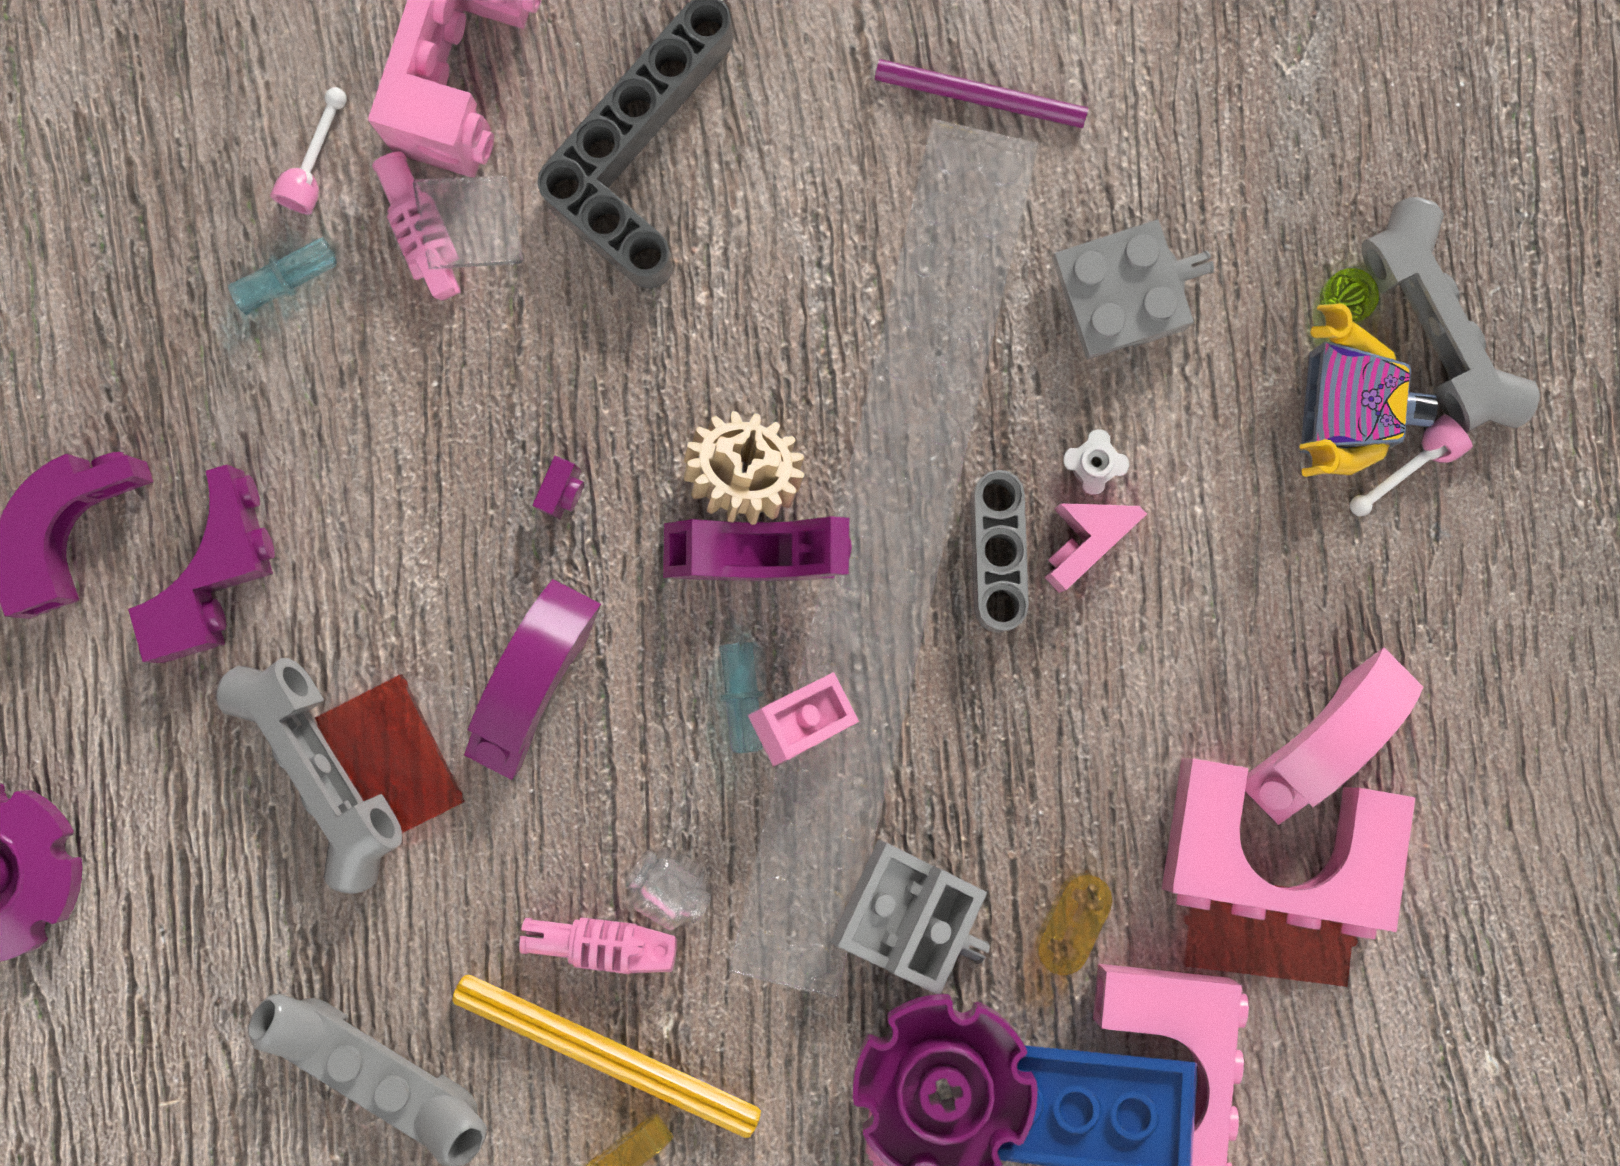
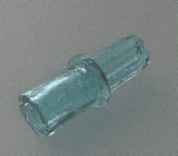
M318 238L280 259L275 255L270 257L269 264L246 277L229 283L227 285L228 290L241 312L248 315L257 308L286 293L290 296L297 293L296 287L334 268L337 264V258L330 244L324 238Z
M745 642L742 645L734 643L719 646L725 695L720 696V702H726L731 750L733 753L738 754L757 752L762 750L763 745L748 715L759 710L758 698L764 697L763 691H758L753 653L754 643Z

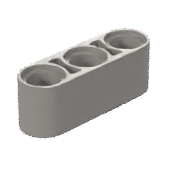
M995 470L981 477L972 490L970 517L975 617L980 625L988 631L1000 633L1014 629L1023 622L1028 612L1029 600L1025 493L1023 485L1018 477L1009 471ZM991 484L1002 485L1010 493V507L1000 512L988 508L983 500V489ZM989 539H1004L1012 547L1013 556L1008 566L999 567L988 561L984 550L985 544ZM1002 592L1013 600L1015 610L1009 621L1004 623L997 622L988 614L986 605L992 593Z

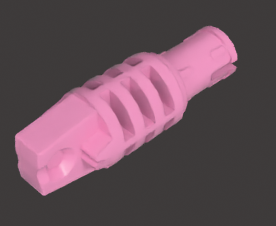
M393 152L378 158L373 162L372 167L374 172L376 171L391 205L387 210V219L414 280L424 277L432 296L441 301L459 294L461 291L450 265L457 262L458 258L432 199L428 198L426 194L420 193L403 152Z
M582 917L580 920H574L572 925L525 918L521 928L522 931H526V935L543 937L520 936L519 950L521 954L532 953L568 958V963L573 964L576 968L623 974L673 971L677 950L676 937L641 927L637 924Z

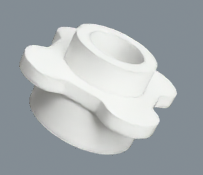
M1100 429L1090 432L1087 442L1079 448L1068 449L1063 458L1064 466L1068 470H1073L1076 478L1082 482L1083 490L1091 495L1100 494L1104 490L1106 482L1114 476H1123L1129 469L1127 456L1118 454L1110 444V435ZM1098 457L1101 460V465L1094 467L1091 463L1092 458Z

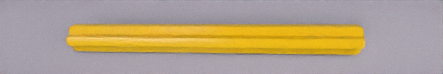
M472 975L463 976L454 990L452 1001L455 1005L739 1136L750 1138L758 1125L761 1110L757 1106Z

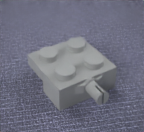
M1159 219L1054 253L1052 260L1086 360L1131 345L1137 347L1185 331L1194 320L1184 294V281L1208 273H1214L1213 261L1208 262L1211 258L1210 253L1206 250L1203 253L1177 261L1174 254L1168 248Z
M878 839L830 942L935 994H941L959 954L973 960L977 964L982 963L986 959V956L970 949L969 946L972 945L988 953L989 943L970 935L969 932L988 892Z

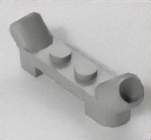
M1409 197L1396 203L1393 207L1387 230L1364 240L1362 243V255L1365 265L1381 294L1398 285L1401 286L1451 380L1432 389L1445 414L1453 418L1466 433L1488 421L1510 428H1518L1526 424L1533 417L1540 398L1536 382L1494 368L1485 352L1486 340L1481 329L1473 321L1468 320L1459 304L1460 293L1455 281L1450 275L1442 272L1432 254L1444 217L1443 211L1437 203L1419 197Z
M280 658L264 671L247 666H237L228 671L219 681L216 693L217 704L223 714L258 724L272 747L274 759L286 770L301 795V802L309 814L314 816L329 841L323 875L325 882L331 889L343 893L355 894L368 890L378 881L381 857L401 844V826L382 794L366 801L362 800L313 720L309 711L324 701L314 682L304 668L289 658Z
M272 994L264 999L255 1009L248 1025V1035L254 1049L285 1058L426 1146L442 1166H464L482 1148L487 1136V1126L478 1116L477 1104L473 1095L443 1074L438 1078L432 1076L346 1022L348 1015L329 1003L317 998L297 1000L282 994Z

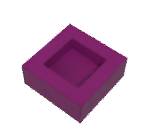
M554 455L532 506L540 512L559 520L565 509L572 512L584 488V481L579 480L582 470L576 464Z

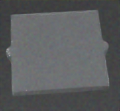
M507 176L414 180L412 184L419 215L415 228L422 232L429 269L522 263L523 255L517 230L520 216L514 213Z

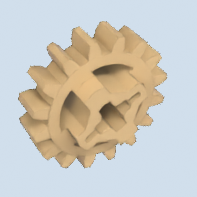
M738 412L731 413L729 423L727 424L717 416L711 417L708 430L699 426L695 430L693 441L688 443L684 458L686 468L683 477L684 481L694 482L691 493L693 499L707 497L710 500L707 512L712 514L721 507L727 510V521L732 523L737 518L738 513L746 514L747 520L751 525L757 523L760 512H764L772 520L776 519L781 506L786 508L792 506L796 492H799L804 478V473L800 471L804 456L800 453H792L796 441L793 436L779 438L777 434L780 424L775 422L768 428L760 426V415L755 413L751 417L750 423L742 422ZM742 462L746 463V473H742L741 471L743 466Z

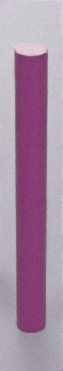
M883 59L878 61L874 79L879 82L1082 129L1088 113V107Z

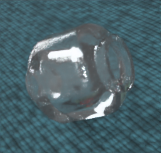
M667 846L658 849L656 852L651 850L645 851L634 865L625 883V888L630 890V906L645 917L669 930L678 928L687 920L696 923L707 909L711 900V894L705 891L708 883L707 870L676 849Z

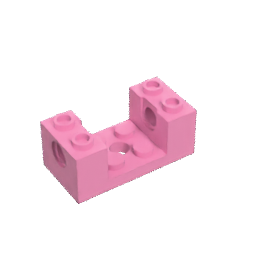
M407 0L368 117L370 124L392 152H403L406 158L475 179L479 164L485 165L490 158L494 144V134L490 132L491 128L484 116L477 113V103L472 94L446 86L449 77V64L446 61L452 44L458 45L465 30L466 15L463 11L524 29L529 12L536 13L541 0Z

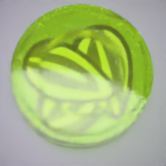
M1346 268L1338 271L1324 283L1320 292V305H1346L1351 311L1352 321L1356 324L1371 315L1379 301V289L1375 280L1367 272L1357 268Z

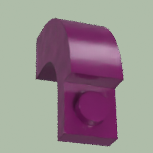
M112 452L94 458L90 465L88 460L64 454L40 467L18 487L0 517V604L5 617L30 619L80 600L67 563V542L70 532L79 517L93 505L153 483L154 481L147 462L124 455V452Z
M828 516L787 522H757L752 525L749 522L732 523L699 519L664 523L663 578L724 581H794L835 579V576L849 575V558L852 552V543L849 537L850 518Z
M554 579L550 581L515 631L484 689L468 727V731L472 733L464 756L511 780L514 779L522 767L536 728L551 696L570 664L586 644L601 603Z

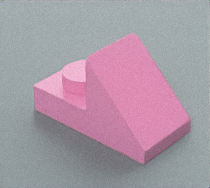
M1059 504L1054 508L1055 511L1083 541L1078 544L1071 538L1048 559L1055 568L1044 578L1058 593L1067 590L1144 518L1147 513L1140 506Z
M834 672L748 715L773 767L859 722Z

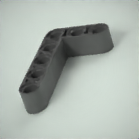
M723 0L689 1L549 158L538 174L537 184L539 192L550 211L630 281L641 288H657L668 281L673 272L674 263L667 241L661 233L608 188L728 54L733 43V30L730 12ZM705 21H714L721 26L720 30L711 36H701L695 32L696 27ZM668 61H680L686 65L684 71L674 77L664 76L659 73L662 65ZM644 100L648 102L650 108L643 116L635 118L624 114V109L632 101ZM609 140L615 143L614 149L606 157L594 158L588 155L591 145L596 141ZM569 179L579 183L577 191L571 197L559 199L553 196V190L559 182ZM614 214L620 218L619 225L611 233L598 234L593 231V225L601 215ZM643 249H655L661 253L660 261L651 269H639L633 265L636 254Z

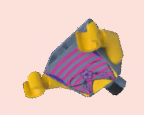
M1318 305L1316 309L1324 314L1326 324L1325 326H1312L1310 334L1313 338H1329L1331 342H1323L1309 353L1302 438L1299 448L1300 453L1311 454L1313 462L1312 467L1301 469V473L1305 477L1325 473L1353 475L1383 460L1389 448L1402 443L1405 438L1406 425L1431 427L1436 419L1438 401L1436 395L1409 392L1410 366L1407 363L1397 361L1391 349L1353 322L1351 311L1346 305Z

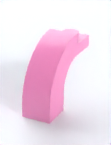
M1383 647L1343 678L1332 700L1302 732L1248 772L1245 792L1278 825L1307 804L1315 807L1360 770L1392 737L1412 711L1423 686Z

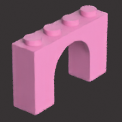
M1194 758L1181 759L1162 882L1163 890L1177 893L1176 904L1210 910L1211 900L1232 903L1231 914L1265 920L1266 909L1287 913L1286 924L1318 930L1321 928L1322 919L1341 922L1342 934L1375 940L1377 929L1397 932L1415 797L1364 788L1343 787L1335 846L1326 866L1320 873L1305 883L1291 887H1276L1262 879L1251 868L1241 847L1240 822L1249 768Z
M1098 964L1093 1020L1101 1029L1167 1036L1183 1043L1188 1048L1194 1062L1197 1063L1198 1076L1192 1166H1232L1231 1163H1227L1229 1141L1236 1140L1239 1126L1237 1107L1232 1106L1233 1085L1241 1083L1244 1068L1242 1051L1237 1050L1238 1028H1245L1249 1010L1248 997L1246 994H1242V986L1230 977Z

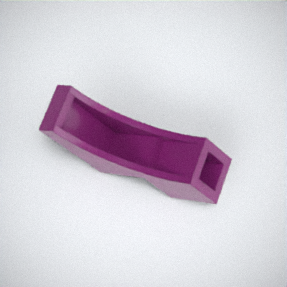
M227 464L206 470L209 487V514L206 529L195 556L178 579L167 589L152 599L128 609L143 662L166 663L225 645L222 631L227 626L226 617L220 602L217 599H212L211 593L273 574L269 561L275 557L273 542L266 528H260L255 512V507L260 506L259 493L250 475L245 476L244 471Z

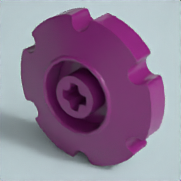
M0 783V962L29 953L47 942L48 937L45 933L46 922L55 924L69 918L80 893L83 871L82 859L69 856L65 850V842L74 834V830L63 813L48 799L32 790L16 791L9 799L5 793V786Z
M948 994L918 997L895 1007L887 1014L888 1023L892 1027L890 1033L885 1037H876L868 1034L858 1052L854 1066L853 1104L856 1107H866L872 1112L871 1117L862 1124L863 1136L869 1146L888 1166H1002L998 1154L999 1147L1006 1142H1013L1017 1145L1023 1144L1032 1126L1037 1105V1082L1033 1073L1017 1069L1018 1061L1027 1054L1026 1047L1020 1036L1005 1018L978 1001L974 1002L972 1008L967 1012L955 1011L951 996ZM947 1078V1082L951 1087L952 1097L941 1099V1095L937 1091L936 1081Z

